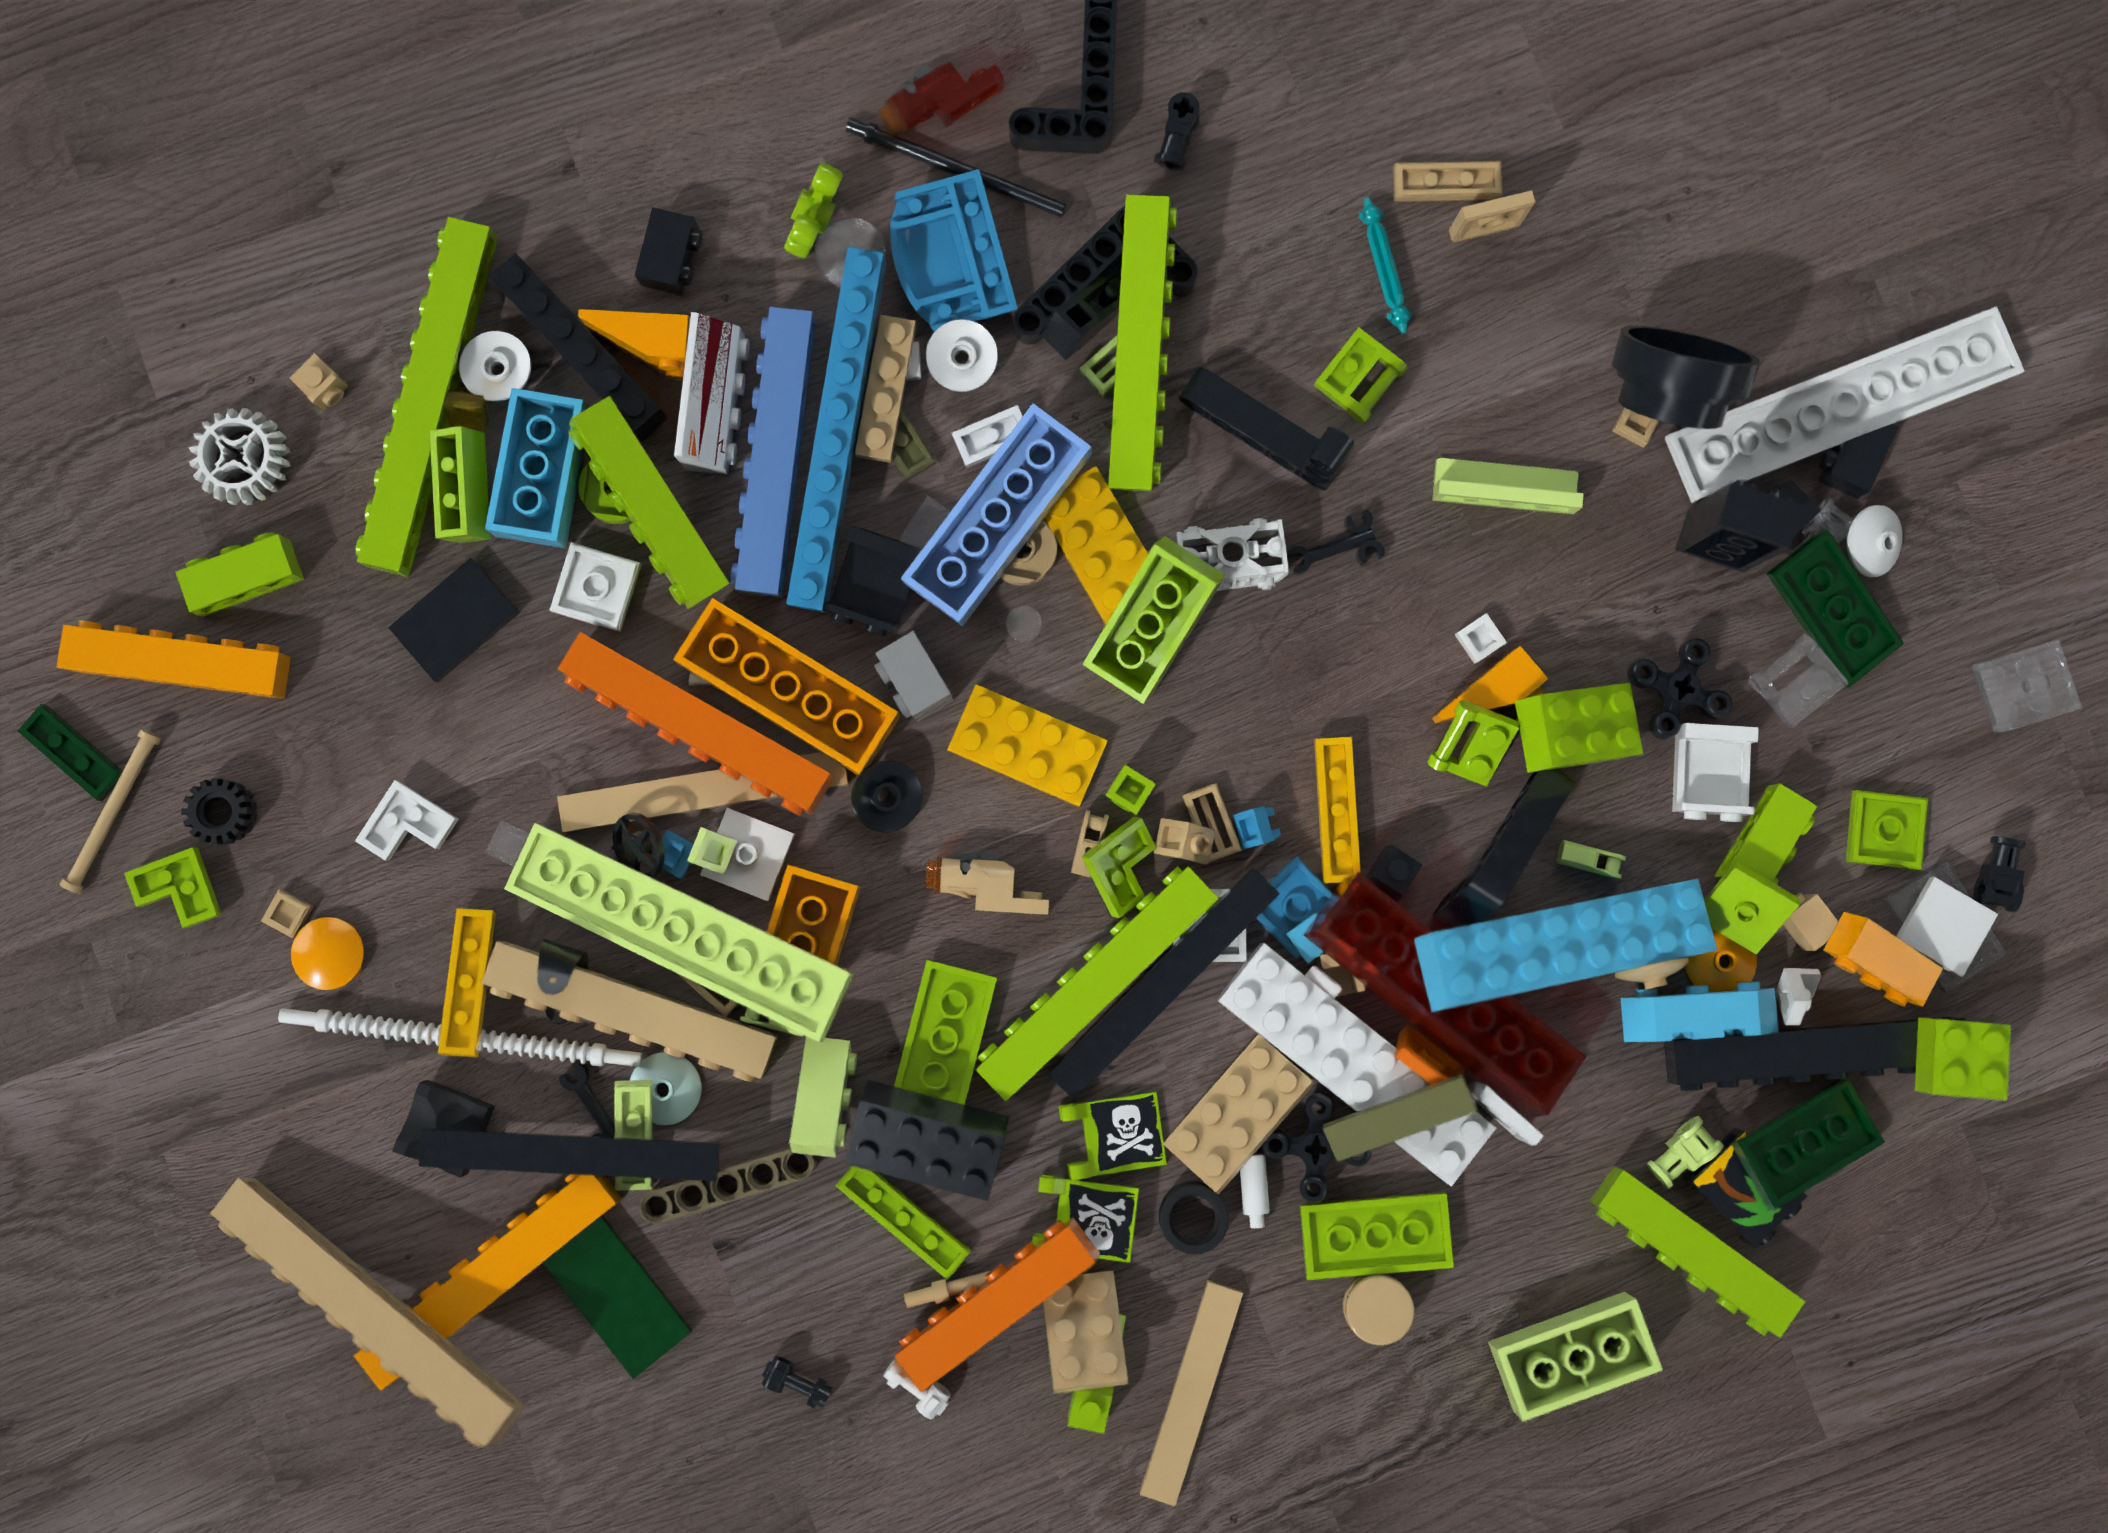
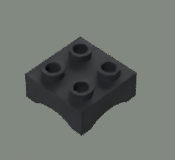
M430 1080L420 1081L414 1094L410 1112L396 1139L392 1152L419 1160L421 1129L424 1128L485 1131L495 1105ZM440 1168L460 1178L468 1175L470 1169Z

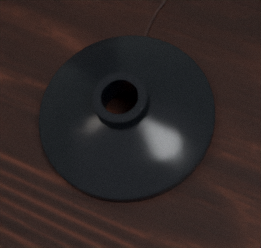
M879 761L865 768L861 775H858L851 792V804L858 820L869 829L882 833L895 832L906 827L916 817L922 802V789L917 776L910 768L896 761ZM886 788L888 790V797L880 801L878 793L881 789Z

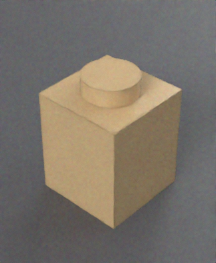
M1800 892L1795 895L1800 898L1799 907L1783 925L1803 951H1816L1828 942L1838 921L1818 894L1803 895Z

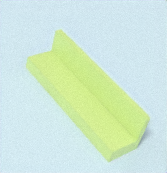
M1438 458L1435 465L1432 500L1575 514L1583 507L1584 493H1577V471Z

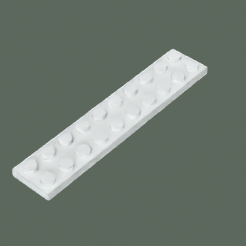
M1996 306L1727 411L1723 425L1720 428L1699 429L1686 427L1667 435L1665 441L1690 501L1693 503L1709 497L1730 482H1735L1736 480L1750 481L1834 448L1850 439L1887 425L1898 423L2018 376L2025 371Z

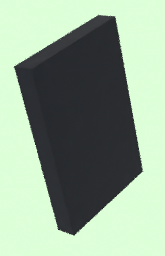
M470 558L388 628L432 680L438 683L515 618L519 611L476 561Z

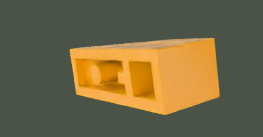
M1519 646L1508 653L1431 719L1436 724L1454 720L1456 716L1454 710L1460 700L1471 702L1491 711L1513 706L1515 701L1542 694L1544 690L1540 686L1548 680V677L1524 649Z

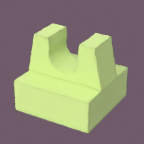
M700 827L687 861L724 875L737 840Z

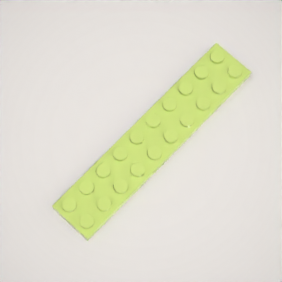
M534 823L504 888L818 1042L824 1041L854 973L537 823Z

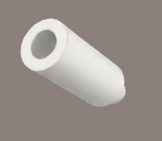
M1254 1153L1240 1169L1243 1214L1249 1215L1250 1228L1265 1227L1264 1214L1270 1213L1265 1153Z

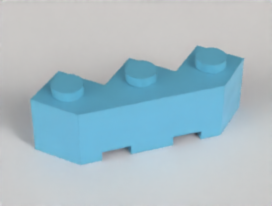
M1760 982L1737 983V990L1709 992L1708 985L1686 986V993L1674 995H1657V988L1635 989V996L1621 998L1624 1042L1673 1041V1039L1723 1038L1732 1035L1753 1036L1779 1032L1775 988H1760Z

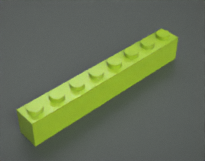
M1126 195L1108 488L1111 490L1153 492L1154 484H1160L1162 463L1155 462L1156 448H1163L1164 426H1158V412H1165L1166 390H1160L1161 375L1167 376L1168 354L1162 353L1163 339L1170 338L1171 318L1164 317L1165 303H1172L1173 281L1167 280V266H1174L1175 244H1169L1170 229L1176 230L1177 207H1171L1170 196Z
M1177 866L1162 880L1166 887L1157 896L1151 891L1136 905L1140 912L1131 921L1126 917L1121 919L1109 931L1114 937L1104 947L1097 942L1083 956L1087 963L1082 968L1076 971L1071 967L1057 981L1061 986L1059 990L1051 997L1045 992L1030 1007L1034 1013L1025 1022L1019 1017L1004 1031L1008 1038L999 1047L992 1043L977 1057L982 1063L976 1068V1071L1005 1102L1219 899L1189 866L1183 871Z

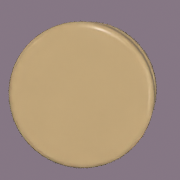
M1389 1274L1363 1275L1356 1278L1347 1288L1343 1298V1313L1347 1324L1360 1339L1373 1345H1388L1400 1340L1409 1331L1414 1319V1303L1408 1290Z

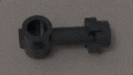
M775 1355L772 1362H768L762 1374L764 1379L761 1384L765 1388L776 1393H782L784 1386L809 1397L806 1405L813 1408L816 1405L821 1408L824 1407L833 1388L826 1385V1380L819 1377L816 1383H813L792 1373L794 1364L781 1356Z

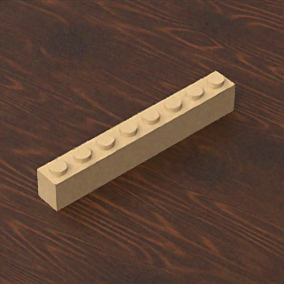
M496 941L481 983L490 986L489 993L511 999L513 994L525 998L524 1005L541 1011H546L547 1006L560 1010L559 1017L572 1022L580 1023L581 1019L584 1018L595 1022L594 1029L611 1035H615L616 1030L630 1034L629 1041L647 1047H650L651 1042L665 1046L663 1052L682 1059H684L686 1054L700 1058L699 1065L713 1070H719L720 1065L733 1069L734 1077L748 1082H754L755 1077L762 1079L766 1073L779 1036L778 1034L579 966L575 967L567 987L562 992L554 995L546 994L538 986L539 953L506 941ZM553 977L549 981L554 983L557 979Z

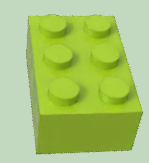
M1631 683L1540 694L1515 701L1527 773L1618 760L1643 754Z

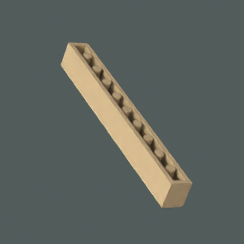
M238 1177L210 1213L220 1222L218 1227L224 1233L234 1238L238 1237L246 1244L245 1250L251 1256L268 1262L273 1267L271 1272L278 1279L295 1285L300 1290L298 1295L305 1302L322 1308L327 1313L325 1318L332 1325L349 1331L354 1336L353 1342L359 1348L366 1352L372 1351L382 1359L380 1365L387 1372L395 1376L400 1375L409 1382L407 1387L414 1395L421 1399L427 1398L436 1405L435 1411L441 1418L450 1423L456 1422L465 1430L463 1433L464 1437L478 1447L499 1444L525 1409L526 1405L256 1178Z

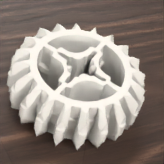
M228 408L226 418L220 413H214L215 423L213 425L207 421L202 422L203 428L206 429L203 435L201 433H193L194 438L200 441L198 446L188 447L190 452L197 455L196 458L189 461L191 467L198 469L193 476L195 480L203 482L202 489L209 494L213 493L215 499L224 501L227 498V502L232 505H238L240 500L246 505H252L254 496L261 501L266 500L265 489L272 492L278 491L273 483L276 478L281 481L286 480V476L280 472L281 468L291 466L289 461L282 458V456L291 452L288 446L282 444L286 436L282 432L276 431L278 425L272 420L266 421V416L262 413L256 412L253 415L252 411L247 408H242L240 413H238L235 409ZM252 431L248 436L244 434L238 440L233 441L228 438L237 432ZM220 448L221 455L219 460L216 462L217 453ZM232 448L238 450L239 452H241V454L244 455L242 459L248 464V466L241 463L240 460L236 458L238 454ZM264 451L263 461L260 466L259 457L261 453ZM243 473H248L252 476L243 482L227 483L232 477L236 479Z

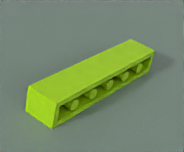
M608 396L574 416L569 423L572 429L568 431L573 443L579 450L585 448L592 459L588 464L593 474L599 481L605 480L612 490L609 493V497L613 505L620 513L625 511L632 521L629 525L630 531L640 544L645 542L652 554L649 556V560L660 575L665 573L672 584L668 588L675 601L679 605L685 604L689 609L730 584L611 397Z
M1614 1166L1589 1201L1599 1208L1595 1213L1599 1218L1612 1227L1618 1222L1629 1231L1625 1236L1643 1249L1649 1244L1658 1251L1655 1257L1657 1260L1673 1271L1679 1266L1689 1273L1685 1279L1702 1292L1709 1288L1718 1294L1716 1302L1734 1315L1737 1310H1740L1749 1317L1746 1324L1764 1337L1769 1331L1781 1338L1805 1303L1799 1296L1623 1169Z

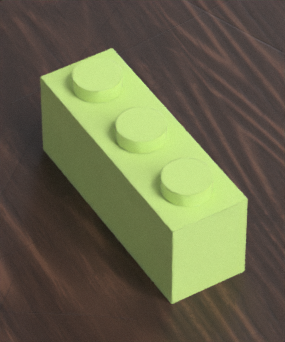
M806 1036L790 1136L792 1153L836 1157L837 1147H844L847 1124H841L843 1110H850L852 1089L846 1088L848 1075H855L857 1053H852L849 1040L825 1038L823 1042H818Z

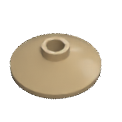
M1688 957L1669 960L1614 974L1615 978L1624 981L1644 982L1645 990L1668 985L1666 977L1679 971L1689 960Z

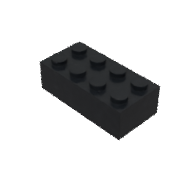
M1736 480L1735 482H1730L1687 511L1675 550L1743 573L1791 548L1804 505L1793 502L1794 498L1784 493L1772 492L1768 494L1757 490L1758 486L1749 481Z
M867 1080L859 1101L845 1164L988 1201L1010 1117Z

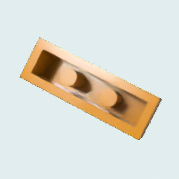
M1843 912L1823 949L1836 958L1834 964L1837 967L1852 974L1859 973L1861 975L1859 981L1876 990L1882 988L1886 991L1884 995L1886 999L1905 1007L1907 1002L1923 1007L1943 970L1942 967L1869 918Z

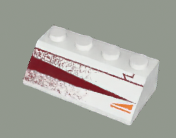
M691 312L674 456L686 471L729 475V466L735 465L737 457V445L733 444L732 441L734 430H739L741 423V409L736 407L738 395H743L745 389V374L741 373L742 360L748 359L749 339L745 338L740 326L695 312Z

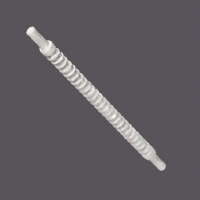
M281 1008L278 1017L280 1023L312 1026L319 1032H329L332 1029L336 1034L342 1030L345 1035H348L353 1031L355 1036H359L363 1032L365 1037L373 1034L378 1039L381 1035H384V1038L389 1040L394 1036L396 1041H400L404 1037L406 1042L415 1039V1042L419 1044L422 1040H425V1043L430 1045L435 1041L437 1046H439L442 1025L440 1024L438 1028L435 1027L434 1023H429L428 1026H425L423 1021L415 1025L413 1020H409L405 1024L403 1019H398L395 1023L393 1018H388L384 1021L383 1017L379 1016L374 1020L372 1015H368L364 1019L362 1014H357L353 1017L352 1013L349 1012L343 1016L341 1011H337L334 1015L331 1010L327 1009L310 1012ZM485 1029L481 1031L479 1051L487 1048L489 1053L497 1049L499 1054L507 1050L509 1055H513L517 1051L519 1056H524L525 1053H528L529 1057L533 1058L535 1054H539L540 1059H544L548 1055L550 1060L559 1057L562 1062L566 1058H570L571 1063L580 1059L581 1064L590 1061V1064L593 1066H603L604 1063L641 1067L643 1053L608 1049L606 1044L594 1043L592 1046H589L588 1042L579 1045L577 1040L569 1044L567 1039L559 1043L557 1038H553L549 1042L547 1037L538 1040L536 1035L532 1036L531 1039H527L526 1034L518 1038L516 1033H512L508 1037L506 1032H501L500 1035H497L495 1030H492L489 1034H486Z

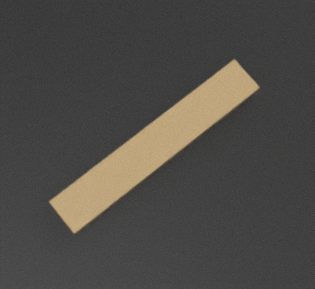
M1207 1280L1140 1489V1495L1176 1506L1243 1296V1292Z

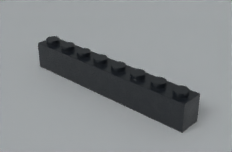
M1934 1017V1019L1966 1021V1018L1963 1017ZM1918 1019L1782 1029L1775 1033L1753 1036L1732 1035L1723 1038L1673 1039V1041H1664L1668 1083L1680 1085L1681 1091L1702 1090V1083L1716 1082L1717 1088L1739 1087V1080L1752 1079L1753 1085H1770L1776 1083L1775 1077L1787 1076L1789 1077V1082L1812 1081V1074H1825V1079L1848 1078V1072L1861 1071V1076L1885 1075L1884 1069L1897 1068V1073L1908 1074L1916 1073Z

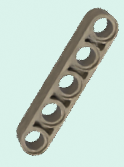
M791 1147L780 1149L718 1168L717 1181L678 1180L656 1187L643 1196L639 1204V1212L648 1223L660 1224L804 1180L816 1169L818 1158L817 1155L804 1154L809 1161V1166L806 1171L800 1172L796 1171L791 1165L790 1159L792 1154H794L791 1151ZM764 1163L772 1168V1181L763 1182L757 1178L755 1170L758 1164ZM729 1174L736 1178L738 1182L736 1192L729 1193L722 1188L721 1178L723 1175ZM688 1185H695L701 1189L703 1198L700 1203H692L687 1199L686 1188ZM653 1196H660L665 1199L667 1203L665 1214H658L651 1208Z

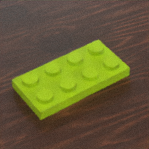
M931 960L926 961L894 1087L965 1105L997 977Z
M1445 1192L1299 1204L1307 1280L1454 1268L1448 1199Z

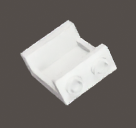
M1694 723L1681 724L1680 731L1675 736L1672 812H1684V819L1706 820L1707 814L1720 815V821L1743 822V816L1754 815L1755 807H1749L1751 743L1758 742V727Z

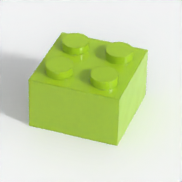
M1918 1017L1915 1091L1932 1095L2007 1100L2011 1025Z

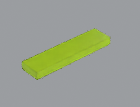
M851 1166L836 1184L839 1190L947 1280L971 1252L968 1246L882 1174Z

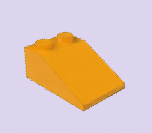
M579 309L578 317L593 336L658 373L665 374L667 379L683 380L690 317L688 315Z

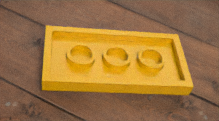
M1097 466L1074 478L1046 515L1044 521L1054 534L1056 542L1106 625L1148 553L1111 490L1108 488Z
M975 684L947 751L1080 807L1108 740Z

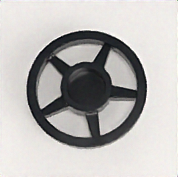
M629 813L620 817L613 829V846H611L612 850L615 851L618 861L640 871L641 861H644L652 867L649 873L644 874L655 877L659 874L664 864V846L657 828L646 816L640 813ZM629 820L639 822L645 829L634 832ZM622 830L625 835L624 844H622ZM649 835H650V837H651V839H652V841H653V844H654V848H655V858L651 855V854H652V843H651V841H650V839H649ZM625 852H626L627 855L629 856L630 862H629L628 858L626 857Z

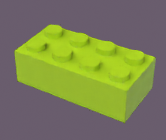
M1164 536L1153 545L1082 665L1144 704L1155 692L1226 575Z

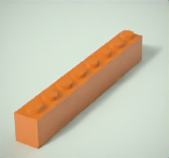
M581 632L558 667V670L566 676L564 683L581 693L584 692L585 688L595 692L597 696L594 700L611 710H614L616 705L628 711L625 717L643 728H645L647 723L659 729L656 735L673 745H676L678 740L690 746L688 753L704 763H707L709 758L721 764L719 771L738 781L740 776H743L753 782L750 786L752 790L768 799L773 793L784 800L781 804L782 807L798 816L803 811L811 816L813 815L834 779L826 770Z

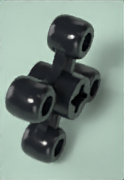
M1692 638L1682 643L1678 652L1680 664L1673 672H1662L1650 659L1636 660L1628 668L1627 677L1633 686L1638 688L1652 687L1659 691L1663 705L1649 722V730L1657 739H1670L1678 734L1681 727L1679 715L1687 705L1698 706L1705 716L1712 719L1722 718L1729 714L1732 709V698L1727 692L1703 689L1700 680L1696 676L1697 670L1707 662L1711 653L1710 646L1703 639ZM1692 647L1698 652L1697 658L1691 654ZM1640 668L1646 671V679L1640 676ZM1678 682H1681L1680 689L1685 691V694L1680 696L1678 695L1679 689L1674 686ZM1714 699L1719 702L1720 707L1718 710L1713 706ZM1662 720H1665L1668 723L1667 731H1665L1661 726Z
M1322 1092L1313 1093L1305 1102L1304 1108L1309 1118V1127L1304 1134L1291 1136L1283 1130L1275 1129L1262 1144V1150L1269 1158L1281 1159L1286 1155H1295L1304 1161L1306 1174L1300 1182L1299 1189L1302 1198L1309 1203H1319L1326 1198L1329 1186L1324 1175V1169L1328 1162L1336 1159L1323 1130V1125L1328 1122V1119L1333 1114L1334 1104L1332 1099ZM1316 1101L1323 1102L1326 1110L1323 1113L1315 1112L1312 1106L1313 1103ZM1316 1135H1319L1321 1146L1327 1147V1150H1322L1318 1159L1315 1160L1313 1150L1307 1148V1145H1312ZM1274 1138L1281 1140L1283 1147L1279 1150L1273 1149L1270 1145V1140ZM1372 1149L1364 1152L1360 1157L1352 1156L1344 1160L1352 1166H1363L1370 1160ZM1317 1183L1321 1187L1320 1192L1311 1193L1308 1190V1184Z

